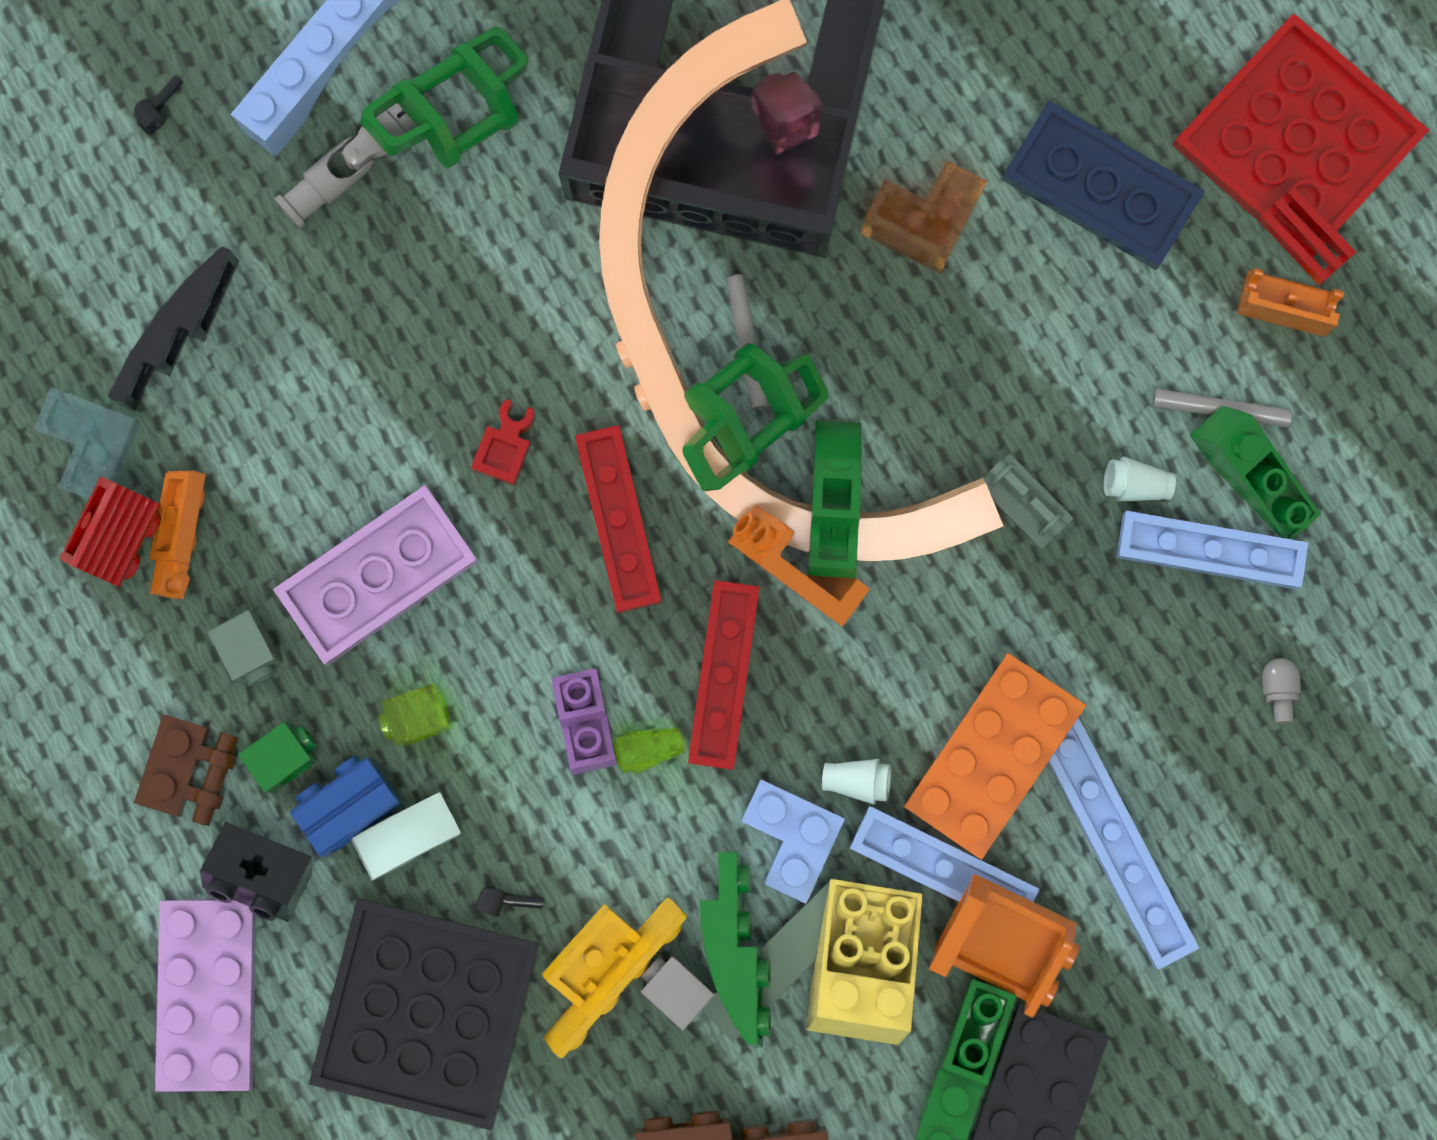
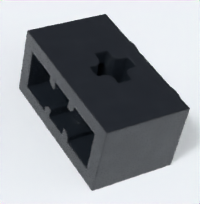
M225 822L200 869L202 888L206 889L205 891L209 896L220 902L231 903L234 900L249 906V910L262 919L274 921L275 918H279L289 922L311 878L312 856ZM257 872L263 873V876H262V875H256V873H257ZM247 877H254L253 881L248 880Z

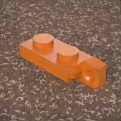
M168 471V473H165L160 499L161 505L158 509L160 522L153 536L149 560L155 561L150 594L172 599L184 598L190 580L187 574L188 564L197 542L195 530L199 509L202 507L205 499L203 487L206 474L196 471Z

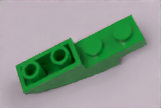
M816 420L808 576L856 578L861 499V423Z
M737 852L718 853V900H700L701 929L705 953L715 987L734 1026L749 1046L763 1048V1036L771 1035L770 1007H763V988H770L771 966L769 959H763V952L757 947H744V940H751L752 936L751 913L744 912V893L751 892L750 865H743V858Z
M975 979L970 980L918 1119L920 1123L914 1140L968 1139L983 1089L988 1086L1016 995Z

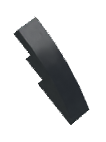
M225 247L219 248L180 285L156 313L129 353L108 394L110 399L120 406L136 411L153 370L170 377L187 337L190 336L205 342L239 263L238 258L230 249Z

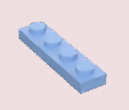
M1125 511L1122 517L1116 558L1298 590L1302 588L1309 542Z
M871 806L868 807L849 849L957 902L961 899L974 873L1034 902L1039 888Z

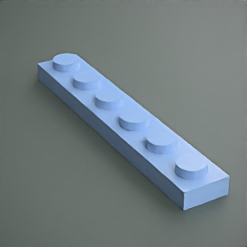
M1078 717L1049 760L1048 765L1154 969L1159 970L1200 948Z

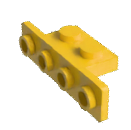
M669 897L660 904L637 931L604 904L542 973V976L549 984L573 1003L544 1036V1040L552 1052L560 1059L583 1043L588 1029L601 1015L607 1014L614 1008L618 1002L619 994L633 979L643 975L656 952L679 934L687 914Z

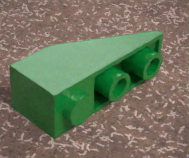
M1222 405L1190 435L1209 464L1280 538L1294 540L1321 515L1251 414Z

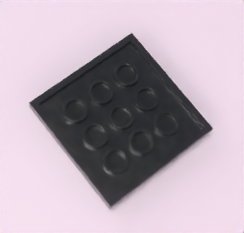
M357 898L309 1085L493 1130L540 943Z

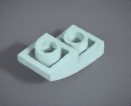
M439 792L356 835L351 841L373 881L413 861L416 857L458 837L461 832Z

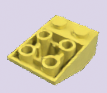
M835 879L830 880L811 981L807 1031L899 1045L911 1032L922 894Z

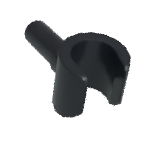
M176 75L157 96L155 95L151 100H141L135 105L134 115L137 118V123L147 135L153 134L166 122V118L159 110L183 84V81Z
M489 886L481 891L476 908L486 914L499 917L503 904L543 909L544 897L514 895V893H507Z

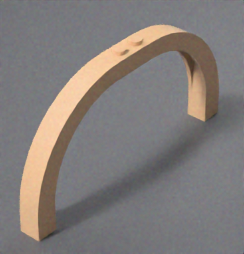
M790 0L775 2L718 29L678 59L646 94L630 119L615 151L605 185L601 207L599 243L602 276L608 304L622 341L616 343V348L625 368L633 367L640 384L635 385L634 390L643 411L652 410L669 447L686 472L697 484L698 482L683 456L682 449L705 424L701 417L689 408L684 398V393L688 389L660 326L648 293L643 270L641 245L646 199L654 173L666 148L678 129L694 110L733 79L807 46L806 38ZM714 438L704 446V456L714 475H717L731 464L724 450ZM742 472L720 490L704 491L725 511L738 520L755 506L760 507L795 531L787 546L809 553L811 505L793 500L770 489L747 472ZM981 478L935 498L908 507L860 513L857 560H898L931 554L1003 527L986 482Z

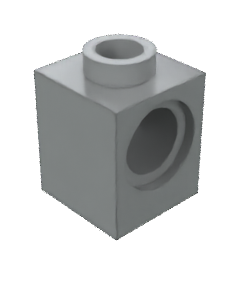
M674 954L667 962L659 956L641 976L647 982L641 993L682 1031L715 995V992Z

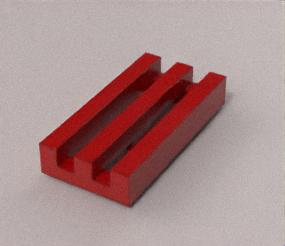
M1294 186L1257 219L1318 285H1321L1356 253ZM1288 204H1290L1294 208V210L1311 226V228L1328 244V246L1338 255V257H1336L1330 251V249L1313 233V231L1297 216V214L1288 206ZM1279 213L1297 232V235L1303 242L1310 246L1328 265L1325 269L1274 217L1276 214Z

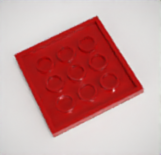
M1293 13L1177 137L1172 146L1255 219H1258L1262 213L1268 210L1294 186L1328 223L1338 231L1428 133L1429 129ZM1288 204V206H1289V207L1297 214V216L1313 231V233H1314L1324 244H1326V242H1325V241L1311 228V226L1294 210V208H1293L1290 204ZM1279 213L1274 216L1312 257L1316 255L1315 251L1303 242L1297 235V232Z

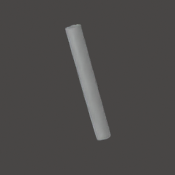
M744 275L729 276L726 278L739 348L747 343L757 346ZM745 374L751 409L769 407V402L759 382L754 381Z
M1157 388L1154 391L1152 403L1154 407L1211 416L1223 405L1251 414L1257 423L1288 428L1291 422L1292 411L1289 409Z

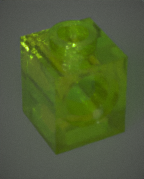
M436 683L381 701L384 713L378 715L380 726L386 740L394 739L396 746L405 747L454 729L441 688Z

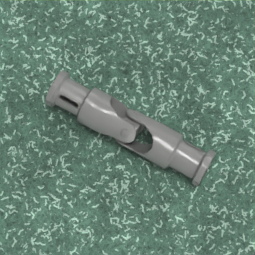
M398 103L376 117L387 132L394 137L401 136L416 126ZM362 126L356 138L351 136L342 140L303 173L304 179L284 196L278 194L274 200L301 230L305 226L304 220L324 203L330 205L361 179L375 161L372 159L379 158L387 153ZM340 153L343 156L347 166L356 171L355 174L342 179L330 173L329 166L337 154Z

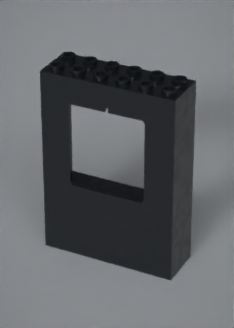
M673 0L601 1L558 173L565 200L602 207L607 176L625 129L646 94L668 70L660 68L658 61ZM827 0L803 98L799 99L728 83L706 99L678 129L666 148L654 173L643 217L826 258L886 0Z

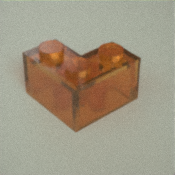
M946 161L926 200L884 180L864 218L861 234L941 274L982 197L987 180Z

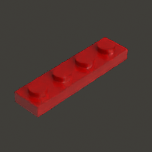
M616 425L575 435L617 614L661 604L662 601L620 426Z
M714 580L688 764L734 770L759 586Z

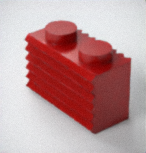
M100 477L97 480V485L93 488V493L89 496V501L85 504V509L81 512V517L77 521L76 527L73 529L72 535L64 547V551L60 554V560L120 587L123 580L130 579L139 566L140 556L137 552L144 538H150L158 528L160 514L157 511L161 504L104 477Z

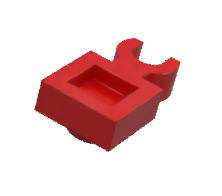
M506 399L499 410V417L502 422L501 428L497 430L489 426L486 427L471 469L479 474L516 486L531 447L530 441L520 437L522 433L528 431L533 426L535 411L528 407L525 417L521 421H512L509 418L513 403Z

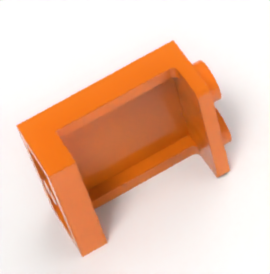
M758 506L745 513L735 524L733 536L728 543L843 627L870 591V588L857 578L804 575L781 557L782 550L791 540L795 531Z
M974 873L936 943L929 970L946 978L953 965L1024 1000V1014L1033 1018L1041 1004L1048 1007L1053 1000L1059 985V981L1055 978L1061 968L1069 970L1080 949V944L1074 942L1077 923Z

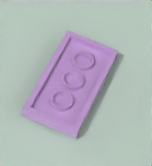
M424 485L273 590L323 664L328 666L479 561L428 487Z
M218 900L159 901L155 1092L250 1091L253 1089L256 915L249 910L247 905L234 900L231 903H223Z

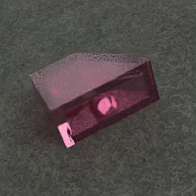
M796 71L784 76L781 73H775L757 84V89L752 91V107L776 154L818 135L822 103L818 95Z

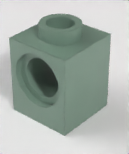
M250 610L207 632L234 682L240 684L248 682L249 686H255L271 678L275 674L272 668L282 663L258 614Z

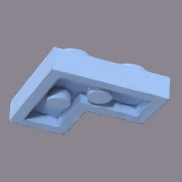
M760 780L741 822L783 841L764 884L806 904L845 818L766 781Z

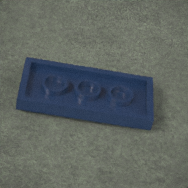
M1050 100L1001 179L1154 270H1157L1205 192Z

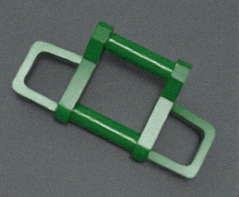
M493 27L472 40L456 46L451 50V56L410 81L403 79L393 85L391 90L363 109L361 125L380 147L391 156L397 155L427 139L436 159L444 168H451L460 162L461 155L499 130L508 131L518 124L519 117L506 87L525 73L528 58L502 28ZM495 45L503 51L514 65L497 76L477 53L489 46ZM461 71L484 97L491 114L453 138L444 119L423 97V94ZM396 103L418 126L398 137L390 135L376 119L377 116Z
M747 343L735 352L734 359L707 381L695 383L686 390L684 398L689 408L707 422L682 449L683 456L700 488L703 491L720 490L742 472L748 471L757 463L758 456L788 430H797L828 399V391L809 355L794 356L779 364L754 344ZM796 369L809 394L802 404L787 377L788 374ZM744 374L759 382L776 416L750 439L733 407L719 396L720 393ZM715 435L731 463L717 475H714L703 453L704 446Z

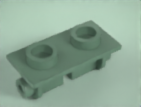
M1010 453L1000 460L983 478L993 502L1040 550L1073 519L1058 501Z

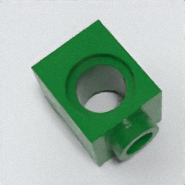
M282 722L239 753L238 756L264 793L274 794L318 762V759L312 752L318 746L304 726L300 725L295 728L291 723Z

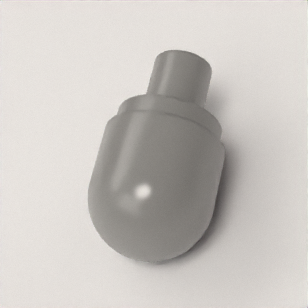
M1277 658L1270 661L1263 669V696L1266 697V703L1273 704L1275 723H1293L1292 703L1299 702V695H1301L1300 672L1292 661L1285 658Z

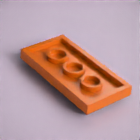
M1007 653L904 807L982 860L1087 705L1012 654Z

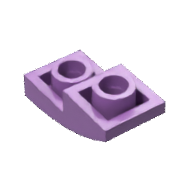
M597 669L551 678L572 775L616 766L617 760Z

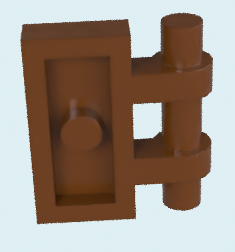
M163 714L134 803L182 817L186 801L189 800L197 803L192 821L210 826L215 809L220 810L224 798L220 793L228 769L233 770L237 756L233 755L239 737L221 732L216 749L205 746L210 728ZM200 760L211 763L202 789L192 786Z

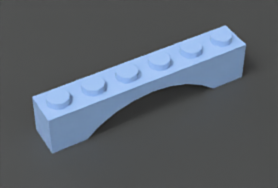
M326 0L231 113L241 131L276 157L306 122L326 83L349 51L379 18L401 0Z

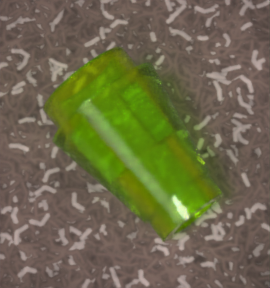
M678 727L671 729L623 731V736L613 738L615 755L622 774L632 772L636 776L678 755L684 754L683 739Z

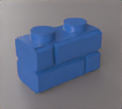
M356 755L348 759L334 770L338 778L323 788L318 782L295 798L299 805L290 811L291 816L302 832L305 833L307 839L321 858H328L351 842L353 837L369 829L404 804L373 758L366 757L361 761Z

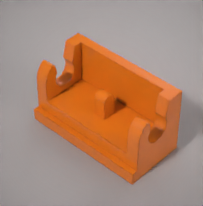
M1253 268L1247 271L1237 314L1325 337L1338 325L1340 314L1335 313V309L1339 300L1343 298L1344 291L1337 289L1328 291L1266 275L1263 270Z

